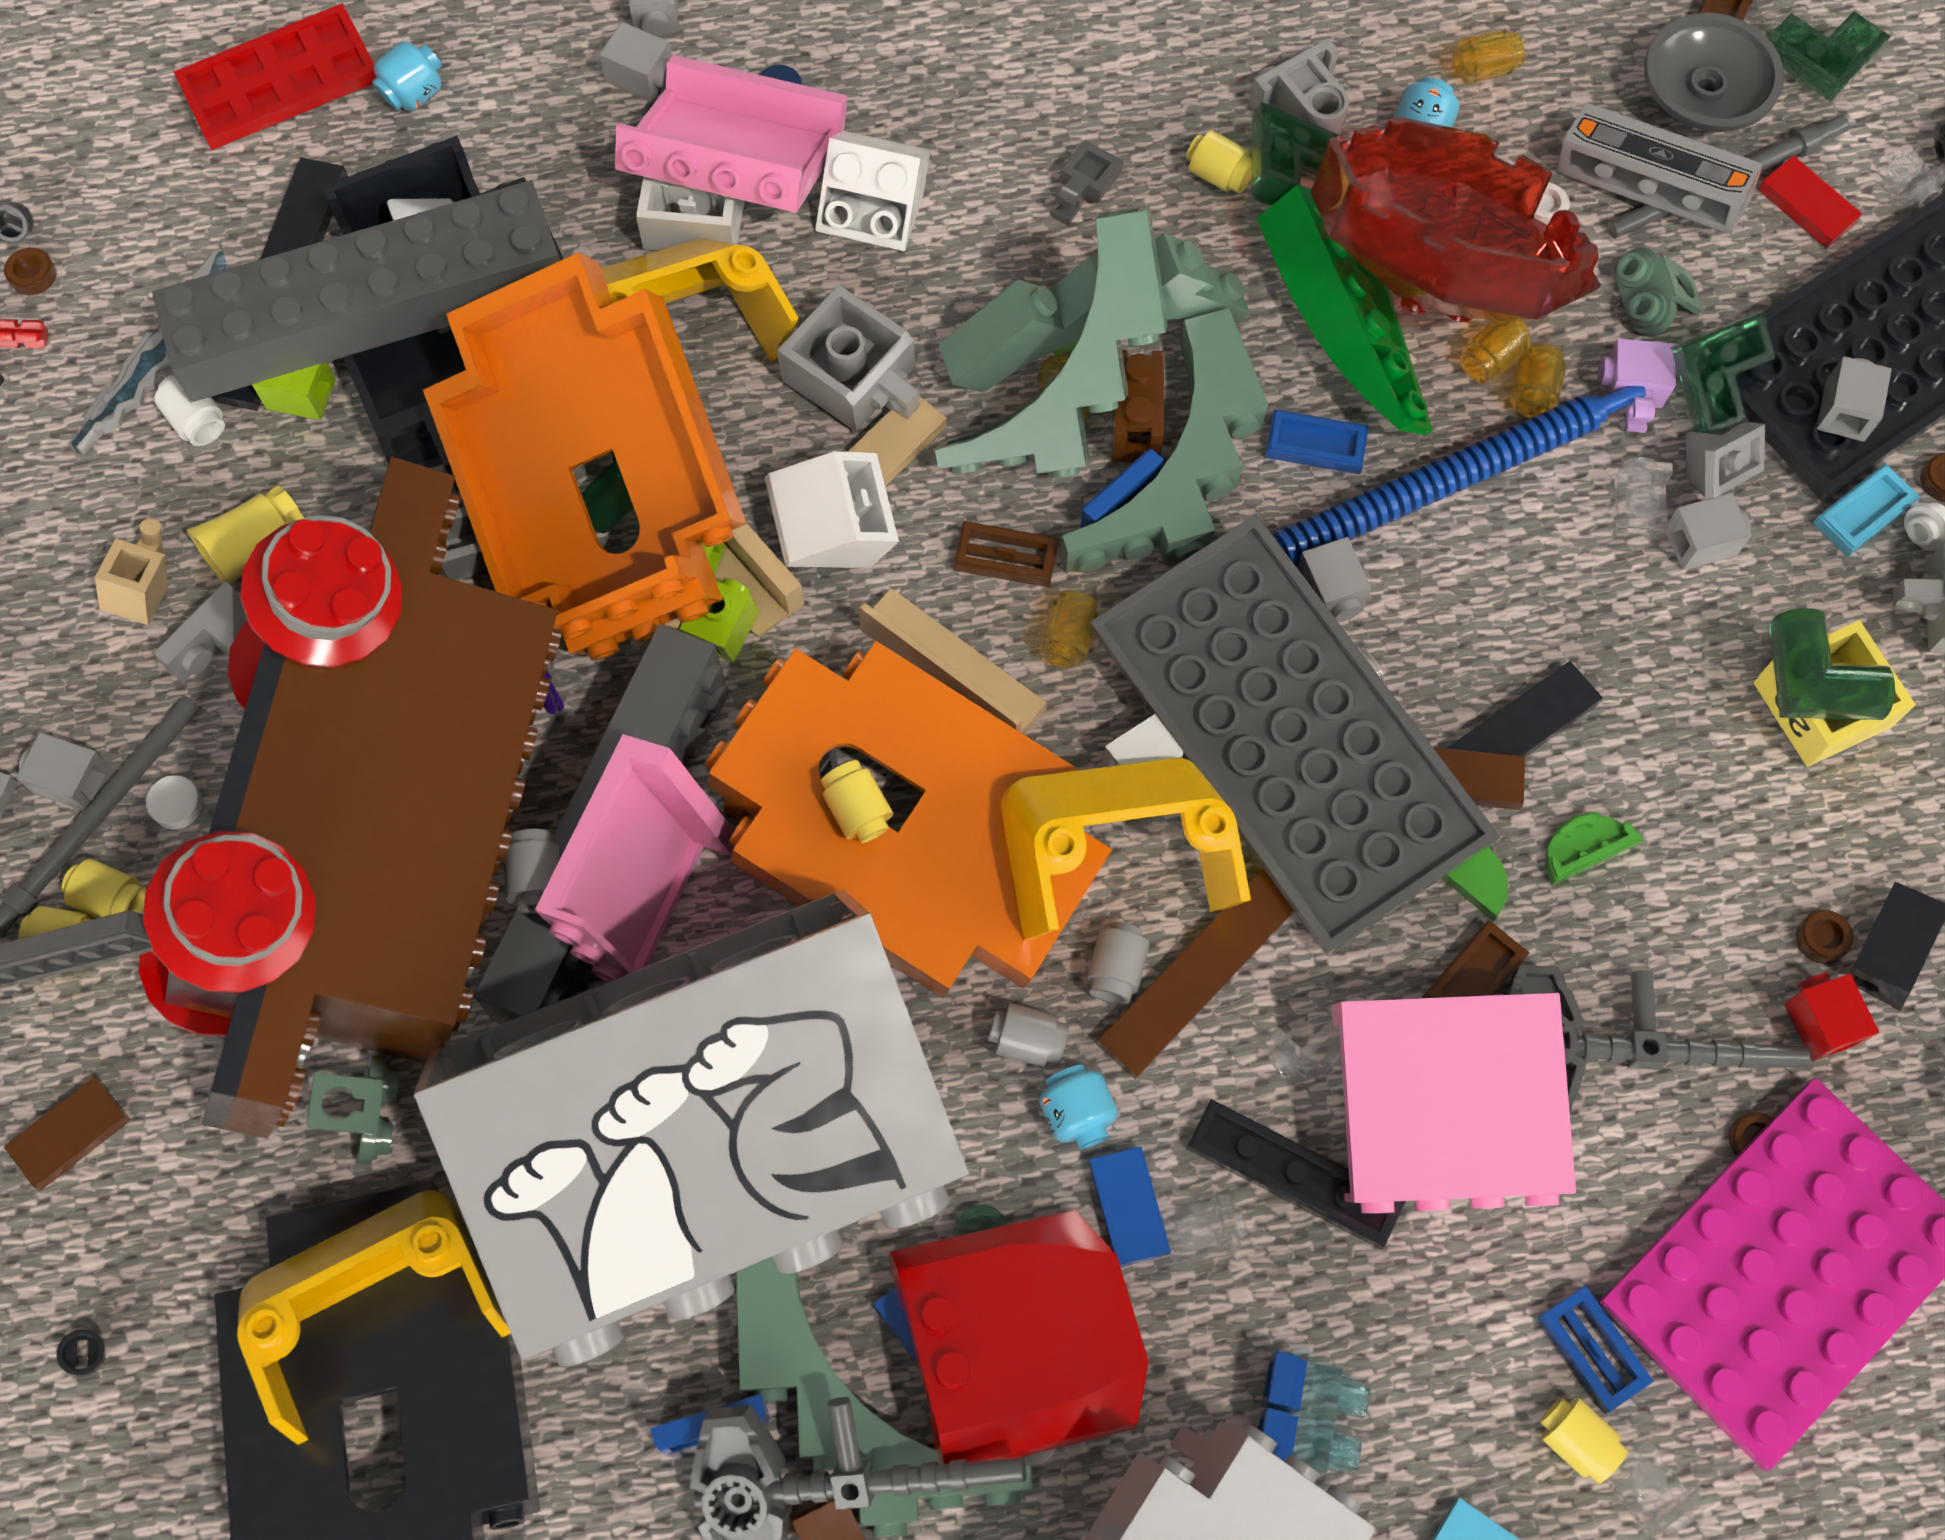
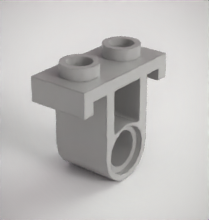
M1327 38L1313 47L1306 46L1300 49L1293 58L1276 67L1270 66L1265 68L1254 79L1249 107L1260 119L1267 115L1268 106L1273 102L1298 134L1308 143L1325 146L1335 142L1342 132L1349 106V96L1333 76L1339 50Z

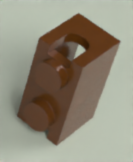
M1122 350L1129 392L1125 400L1118 401L1119 407L1112 410L1111 462L1133 463L1147 450L1151 449L1161 456L1164 440V351L1152 350L1151 357L1139 353L1128 358V350ZM1127 431L1150 432V439L1145 443L1139 444L1128 442Z

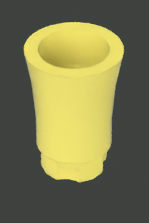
M278 485L264 495L259 493L240 506L212 520L187 529V532L200 555L221 582L224 583L226 581L232 585L242 576L243 568L258 542L280 526L304 519L289 494Z

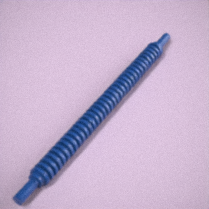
M1627 386L1600 398L1597 395L1590 397L1585 394L1531 419L1520 422V424L1511 426L1509 429L1502 430L1498 434L1491 435L1464 449L1455 451L1453 454L1446 455L1442 459H1437L1431 462V464H1426L1420 467V469L1410 471L1409 474H1404L1397 479L1388 481L1386 484H1381L1375 487V490L1370 489L1364 492V494H1359L1352 499L1343 501L1341 505L1336 504L1330 507V510L1325 509L1319 512L1318 515L1314 514L1308 517L1307 520L1303 519L1296 522V525L1292 524L1285 527L1284 530H1278L1272 536L1294 565H1297L1303 551L1346 537L1351 541L1354 537H1360L1366 532L1377 529V526L1382 527L1388 524V522L1398 520L1399 517H1404L1411 512L1422 509V507H1427L1433 504V502H1438L1444 499V497L1455 494V492H1460L1467 487L1476 485L1478 482L1487 480L1489 477L1496 476L1500 472H1505L1511 469V467H1516L1522 464V462H1527L1533 459V457L1544 454V452L1554 450L1555 447L1565 445L1566 442L1569 443L1598 430L1601 423L1606 421L1608 414L1631 405L1634 397L1646 396V390L1644 386Z

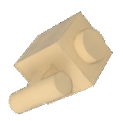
M153 518L145 519L140 523L141 537L136 545L115 538L94 577L99 610L145 625H149L168 588L161 525L159 521Z

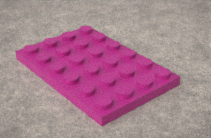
M1815 1077L1805 1083L1773 1117L1769 1124L1763 1127L1597 1302L1763 1471L1771 1470L1945 1278V1200Z

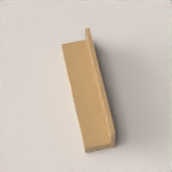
M745 524L732 530L734 537L724 542L726 550L714 577L716 581L721 583L724 578H730L750 589V595L760 611L750 631L756 637H761L802 607L804 599L802 585L752 528Z
M892 588L873 608L864 602L858 608L860 630L1022 734L1025 735L1046 710L1047 702Z

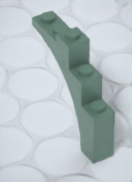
M1150 205L1101 213L1096 218L1099 261L1094 299L1081 338L1066 364L1038 395L1010 416L979 431L942 440L935 449L938 469L952 467V471L955 474L968 473L980 469L981 462L999 460L1000 466H1013L1029 461L1028 455L1033 454L1037 474L1050 472L1052 478L1076 475L1080 473L1079 467L1086 466L1090 454L1082 407L1089 406L1090 413L1111 411L1119 407L1118 401L1125 400L1129 392L1120 340L1128 339L1129 346L1151 344L1157 342L1158 334L1165 333L1168 327Z
M1162 233L1155 239L1167 320L1193 318L1230 308L1235 323H1239L1251 314L1244 299L1246 294L1244 285L1235 274L1208 266L1203 262L1199 249L1191 241H1184L1166 233ZM1090 256L1050 289L1017 279L938 345L952 384L980 392L988 391L1012 373L1035 360L1079 341L1094 299L1099 259Z
M1230 308L1184 320L1180 346L1189 375L1190 411L1178 445L1156 478L1129 503L1096 523L1062 535L1060 558L1066 573L1079 570L1082 573L1093 572L1104 567L1107 561L1125 556L1129 560L1140 559L1150 554L1157 547L1160 550L1164 564L1177 560L1181 563L1213 542L1216 530L1203 497H1206L1207 500L1221 499L1237 488L1242 465L1230 436L1244 438L1255 433L1263 426L1268 402Z
M773 1257L736 1271L740 1391L744 1395L754 1394L756 1396L762 1394L766 1404L788 1402L787 1392L797 1391L799 1456L803 1461L813 1460V1470L835 1469L838 1461L827 1403L837 1397H849L861 1460L871 1459L873 1470L892 1469L894 1465L904 1464L916 1467L926 1462H938L940 1464L936 1450L900 1434L864 1407L834 1373L814 1339L801 1301L797 1272L779 1273ZM1026 1465L1027 1476L1025 1482L969 1486L968 1490L959 1491L946 1488L935 1493L913 1491L911 1495L896 1496L894 1493L876 1494L869 1507L860 1508V1526L862 1528L873 1527L874 1538L908 1536V1524H919L918 1500L929 1499L930 1510L964 1508L963 1497L986 1495L987 1506L1021 1504L1020 1493L1032 1491L1031 1465Z

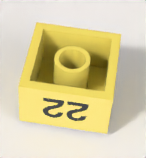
M1860 620L1773 659L1753 682L1806 767L1892 728L1916 705Z

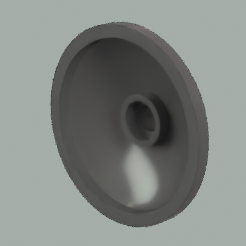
M1719 13L1691 14L1667 24L1653 39L1647 51L1644 64V74L1648 89L1663 110L1686 125L1713 132L1740 130L1760 121L1776 104L1784 83L1783 64L1772 42L1751 24Z

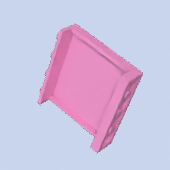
M672 55L667 61L666 89L636 127L621 123L616 125L615 170L797 213L825 168L829 138L842 130L844 131L848 96Z
M622 734L535 911L551 925L549 933L553 937L573 946L570 951L573 956L593 965L591 973L596 977L608 982L646 967L703 848L706 847L732 856L735 846L730 844L729 840L734 833V829L670 748Z
M1560 993L1347 1001L1332 1005L1333 1027L1339 1026L1350 1180V1193H1344L1345 1202L1361 1203V1213L1395 1212L1394 1201L1415 1200L1416 1211L1449 1210V1199L1470 1198L1471 1208L1504 1207V1197L1525 1196V1206L1559 1205L1558 1194H1576Z

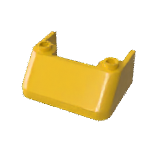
M699 238L601 268L613 303L640 290L647 289L664 298L666 304L726 284L770 362L778 358L777 350L790 337L799 319L762 255L749 246Z
M1172 758L1026 777L1009 786L1002 796L1001 811L1024 940L1034 939L1059 929L1050 876L1068 873L1082 863L1087 848L1083 826L1180 813L1187 841L1195 849L1199 850L1210 912L1220 911L1251 900L1234 813L1197 766L1189 760Z
M423 1191L261 1272L249 1280L243 1288L239 1300L238 1342L270 1424L295 1444L299 1445L309 1439L278 1360L289 1354L295 1347L300 1335V1321L408 1266L416 1273L426 1277H438L462 1266L482 1313L502 1338L511 1333L460 1214L445 1194L438 1191Z

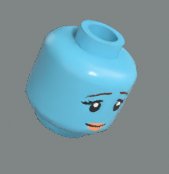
M401 41L375 62L374 73L376 78L372 83L381 96L396 111L401 107L408 111H416L441 90L442 81L437 70L442 67V64L425 44L417 48L410 42Z
M1429 77L1421 78L1419 82L1412 83L1405 88L1392 120L1394 130L1402 137L1401 142L1403 145L1415 151H1426L1428 147L1441 146L1448 140L1460 110L1459 101L1454 95V89L1442 80Z
M1076 1065L1066 1068L1046 1079L1047 1088L1040 1095L1039 1102L1052 1134L1058 1142H1077L1079 1149L1083 1150L1109 1138L1106 1128L1116 1121L1119 1114L1104 1077L1100 1072L1086 1071L1084 1065Z

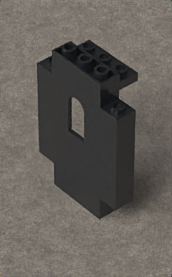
M431 1180L266 1217L270 1268L423 1191H440ZM469 1236L470 1239H471V1241H472V1243H473V1245H474V1248H475V1250H476V1252H477V1254H478V1251H477V1249H476V1246H475V1244H474V1241H473V1239H472V1236ZM408 1266L300 1321V1335L295 1347L289 1354L278 1360L309 1439L299 1445L295 1444L270 1424L240 1348L237 1332L239 1300L243 1288L214 1294L230 1540H485L483 1525L489 1524V1528L492 1530L509 1529L525 1522V1515L541 1512L521 1357L511 1333L502 1338L482 1313L462 1266L438 1277L422 1276ZM397 1391L406 1472L405 1487L397 1501L388 1508L373 1512L365 1511L357 1507L350 1493L342 1404Z

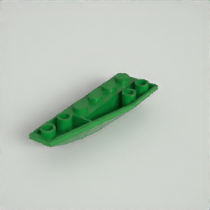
M1297 184L1256 218L1291 298L1314 337L1335 366L1357 391L1399 431L1426 436L1433 431L1428 416V408L1422 397L1386 278L1378 263L1380 254L1375 245L1367 239L1360 224L1362 222V215L1359 209L1348 199H1340L1323 191H1316Z

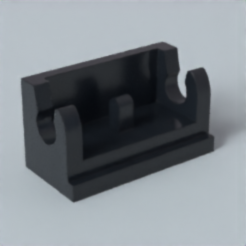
M1895 881L1850 972L1856 975L1854 981L1857 988L1901 1011L1945 922V903Z

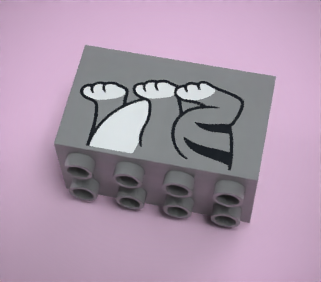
M844 889L430 1051L414 1092L419 1109L521 1359L525 1360L552 1348L557 1363L560 1366L580 1364L609 1351L624 1338V1332L619 1320L663 1302L669 1318L673 1320L693 1317L718 1306L734 1292L729 1274L767 1258L773 1257L778 1272L783 1274L795 1273L814 1267L833 1257L843 1247L837 1229L878 1212L881 1213L885 1226L888 1228H901L924 1221L942 1211L950 1203L944 1185L969 1175L872 916Z

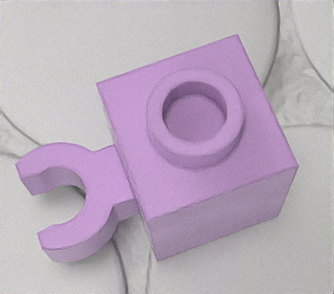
M1617 338L1609 356L1601 358L1598 369V384L1605 386V395L1627 386H1644L1646 390V396L1634 397L1633 403L1627 407L1626 431L1646 433L1647 420L1653 421L1655 408H1663L1675 388V343Z

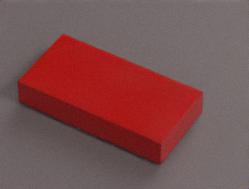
M1794 155L1766 177L1758 188L1764 196L1826 249L1856 225L1863 215Z

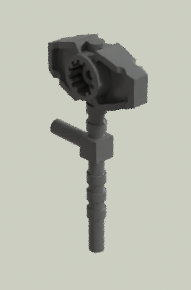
M1520 965L1514 971L1505 994L1560 993L1569 1112H1571L1573 1102L1577 1097L1585 1072L1586 1061L1597 1062L1598 1059H1607L1608 1062L1623 1063L1624 1060H1627L1628 1069L1659 1070L1668 1062H1680L1687 1066H1701L1702 1063L1711 1064L1713 1067L1737 1065L1739 1068H1755V1066L1807 1068L1810 1064V1051L1807 1046L1755 1044L1753 1041L1729 1043L1727 1040L1702 1042L1701 1039L1667 1041L1666 1032L1656 1031L1653 972L1634 971L1631 973L1634 1031L1626 1039L1624 1036L1609 1035L1607 1038H1599L1598 1035L1583 1034L1579 1037L1578 1030L1585 1023L1572 992L1566 986L1565 978L1559 967Z
M837 1397L827 1403L838 1461L832 1474L825 1471L813 1472L811 1476L802 1477L801 1474L785 1475L782 1478L780 1472L786 1460L769 1430L762 1426L758 1414L751 1405L710 1409L703 1419L699 1443L695 1451L690 1488L695 1490L694 1502L696 1508L702 1510L704 1514L698 1525L704 1540H787L792 1507L796 1504H803L807 1500L819 1503L829 1502L831 1498H834L836 1510L869 1507L876 1494L894 1493L896 1496L911 1495L913 1491L935 1493L946 1488L959 1491L968 1490L969 1486L1025 1482L1027 1472L1024 1457L972 1462L960 1459L951 1460L949 1464L926 1462L916 1467L904 1464L894 1465L892 1469L873 1470L871 1459L861 1460L851 1400L849 1397Z

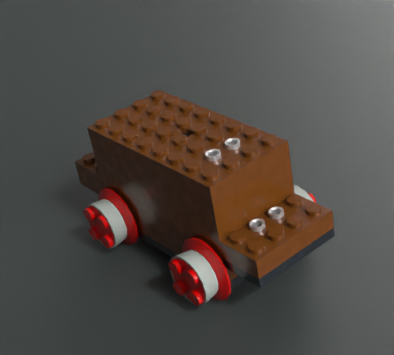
M391 457L369 532L367 529L342 517L316 515L296 520L290 524L280 526L258 542L243 568L240 600L248 621L241 626L230 646L227 676L237 702L245 710L208 835L186 841L161 861L146 888L143 925L153 951L140 954L138 971L148 1001L169 1023L196 1035L226 1036L201 1125L265 1139L269 1138L275 1126L284 1127L290 1112H293L295 1103H298L307 1070L300 1067L303 1065L305 1057L308 1056L315 1038L414 1061L426 1062L429 1052L443 1047L445 1041L449 1042L452 1032L456 1033L460 1022L465 1023L473 990L464 988L466 979H470L473 969H478L484 953L487 936L478 934L479 927H483L486 916L492 914L497 900L500 883L491 881V877L496 875L500 862L504 863L508 854L513 831L504 829V825H508L513 810L517 811L522 798L525 779L516 776L521 774L525 760L530 759L534 749L538 729L529 726L533 725L537 710H542L545 703L550 679L544 677L549 662L554 661L557 654L562 630L553 628L557 609L439 575L448 546L445 544L450 528L452 529L460 502V497L450 495L455 480L454 475Z

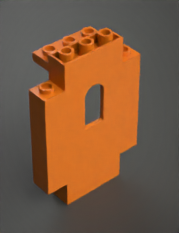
M578 252L446 313L466 370L424 389L423 392L453 475L455 476L495 591L557 609L553 628L562 630V637L565 640L569 654L587 655L591 661L603 659L619 652L618 644L634 637L635 642L651 639L658 624L664 625L678 618L680 623H687L708 615L710 612L707 606L723 599L702 543H704L705 547L724 543L734 537L732 530L747 524L664 298L647 289H643L613 303L599 262ZM612 451L617 460L640 526L639 536L635 544L629 550L620 554H612L600 545L572 470Z
M877 641L874 642L867 654L861 651L855 654L843 674L844 678L796 648L786 662L778 658L763 680V684L768 688L758 702L752 699L748 700L734 722V725L739 728L729 744L721 740L705 764V767L710 769L707 787L725 798L724 812L741 821L729 840V843L735 846L732 852L731 863L798 906L844 889L870 912L889 964L944 998L970 956H973L1024 989L1032 980L1112 849L1084 832L1087 848L1082 863L1068 873L1050 876L1059 929L1034 939L1024 940L1001 811V800L1006 789L1020 779L1079 771V769ZM837 747L854 748L924 792L899 832L889 827L879 837L863 844L860 843L858 837L851 840L845 838L822 796L825 788L821 783L819 764L827 752ZM746 812L754 816V820L745 816Z

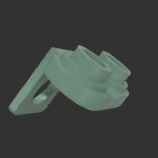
M1638 247L1627 252L1619 260L1615 273L1616 282L1628 322L1635 331L1645 336H1655L1664 332L1675 318L1676 302L1696 315L1703 311L1691 272L1665 255L1660 257L1649 248ZM1677 278L1680 279V281L1683 283L1687 293L1685 292L1683 287L1678 284Z
M370 1055L365 1078L322 1073L315 1074L312 1080L307 1127L315 1130L357 1133L356 1164L370 1165L372 1159H377L378 1154L388 1155L392 1140L393 1123L383 1122V1118L380 1116L381 1105H384L385 1100H396L400 1069L390 1068V1064L385 1062L384 1056ZM341 1087L347 1089L354 1099L362 1100L361 1112L353 1111L344 1119L336 1120L330 1118L322 1109L323 1096L332 1088Z

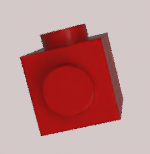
M1827 972L1808 978L1797 984L1800 992L1784 1003L1804 1046L1809 1048L1812 1062L1859 1046L1880 1033L1851 973L1833 980L1830 979Z

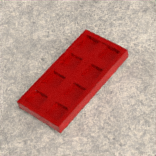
M343 3L173 71L211 150L370 86L376 78L374 62Z

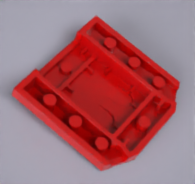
M1076 1210L890 1251L889 1262L901 1310L905 1311L930 1410L929 1422L940 1464H949L951 1460L960 1459L972 1462L1017 1458L1136 1428L1139 1421L1147 1375L1148 1356L1118 1257Z

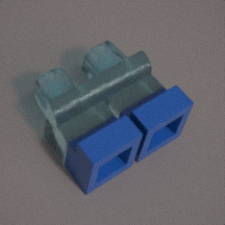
M1276 1351L1269 1358L1261 1406L1266 1407V1409L1260 1412L1258 1430L1278 1443L1272 1453L1282 1461H1285L1287 1456L1291 1454L1313 1468L1320 1475L1327 1473L1328 1470L1356 1471L1359 1467L1362 1440L1333 1433L1336 1413L1364 1418L1368 1408L1370 1386L1352 1378L1343 1377V1368L1320 1365L1299 1359V1356ZM1290 1413H1292V1414H1297V1415H1301V1416H1306V1417H1309L1310 1419L1303 1418V1417H1298V1416H1294V1415H1290Z

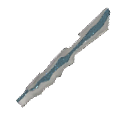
M221 249L214 250L190 280L228 269L224 251ZM161 329L158 332H146L123 363L117 379L110 387L105 385L84 415L82 427L68 443L75 452L84 456L102 435L121 427L125 415L140 407L146 392L155 389L157 374L170 366Z

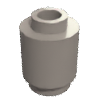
M525 829L512 833L510 847L504 862L506 901L517 906V910L521 913L537 914L535 908L560 860L559 846L553 843V834L542 829Z
M1114 922L1110 928L1099 930L1087 975V980L1091 983L1090 995L1109 1003H1130L1132 994L1137 993L1139 990L1150 944L1146 938L1141 936V929L1131 924Z
M1008 1003L1005 1012L995 1010L987 1041L997 1043L996 1055L1045 1067L1046 1062L1059 1065L1068 1036L1069 1024L1057 1021V1015Z

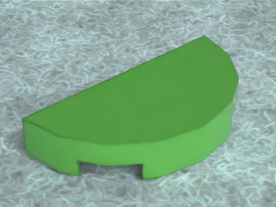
M1598 812L1574 816L1557 829L1546 849L1545 869L1552 886L1641 844L1644 839L1626 821L1621 823L1611 817L1600 816Z
M1487 847L1442 878L1493 922L1498 917L1507 900L1508 879L1501 860L1490 847Z

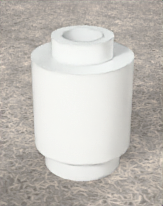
M174 374L168 376L159 384L154 402L181 439L189 441L194 446H204L213 442L222 434L225 428V423L222 420L223 413L212 397L191 403Z

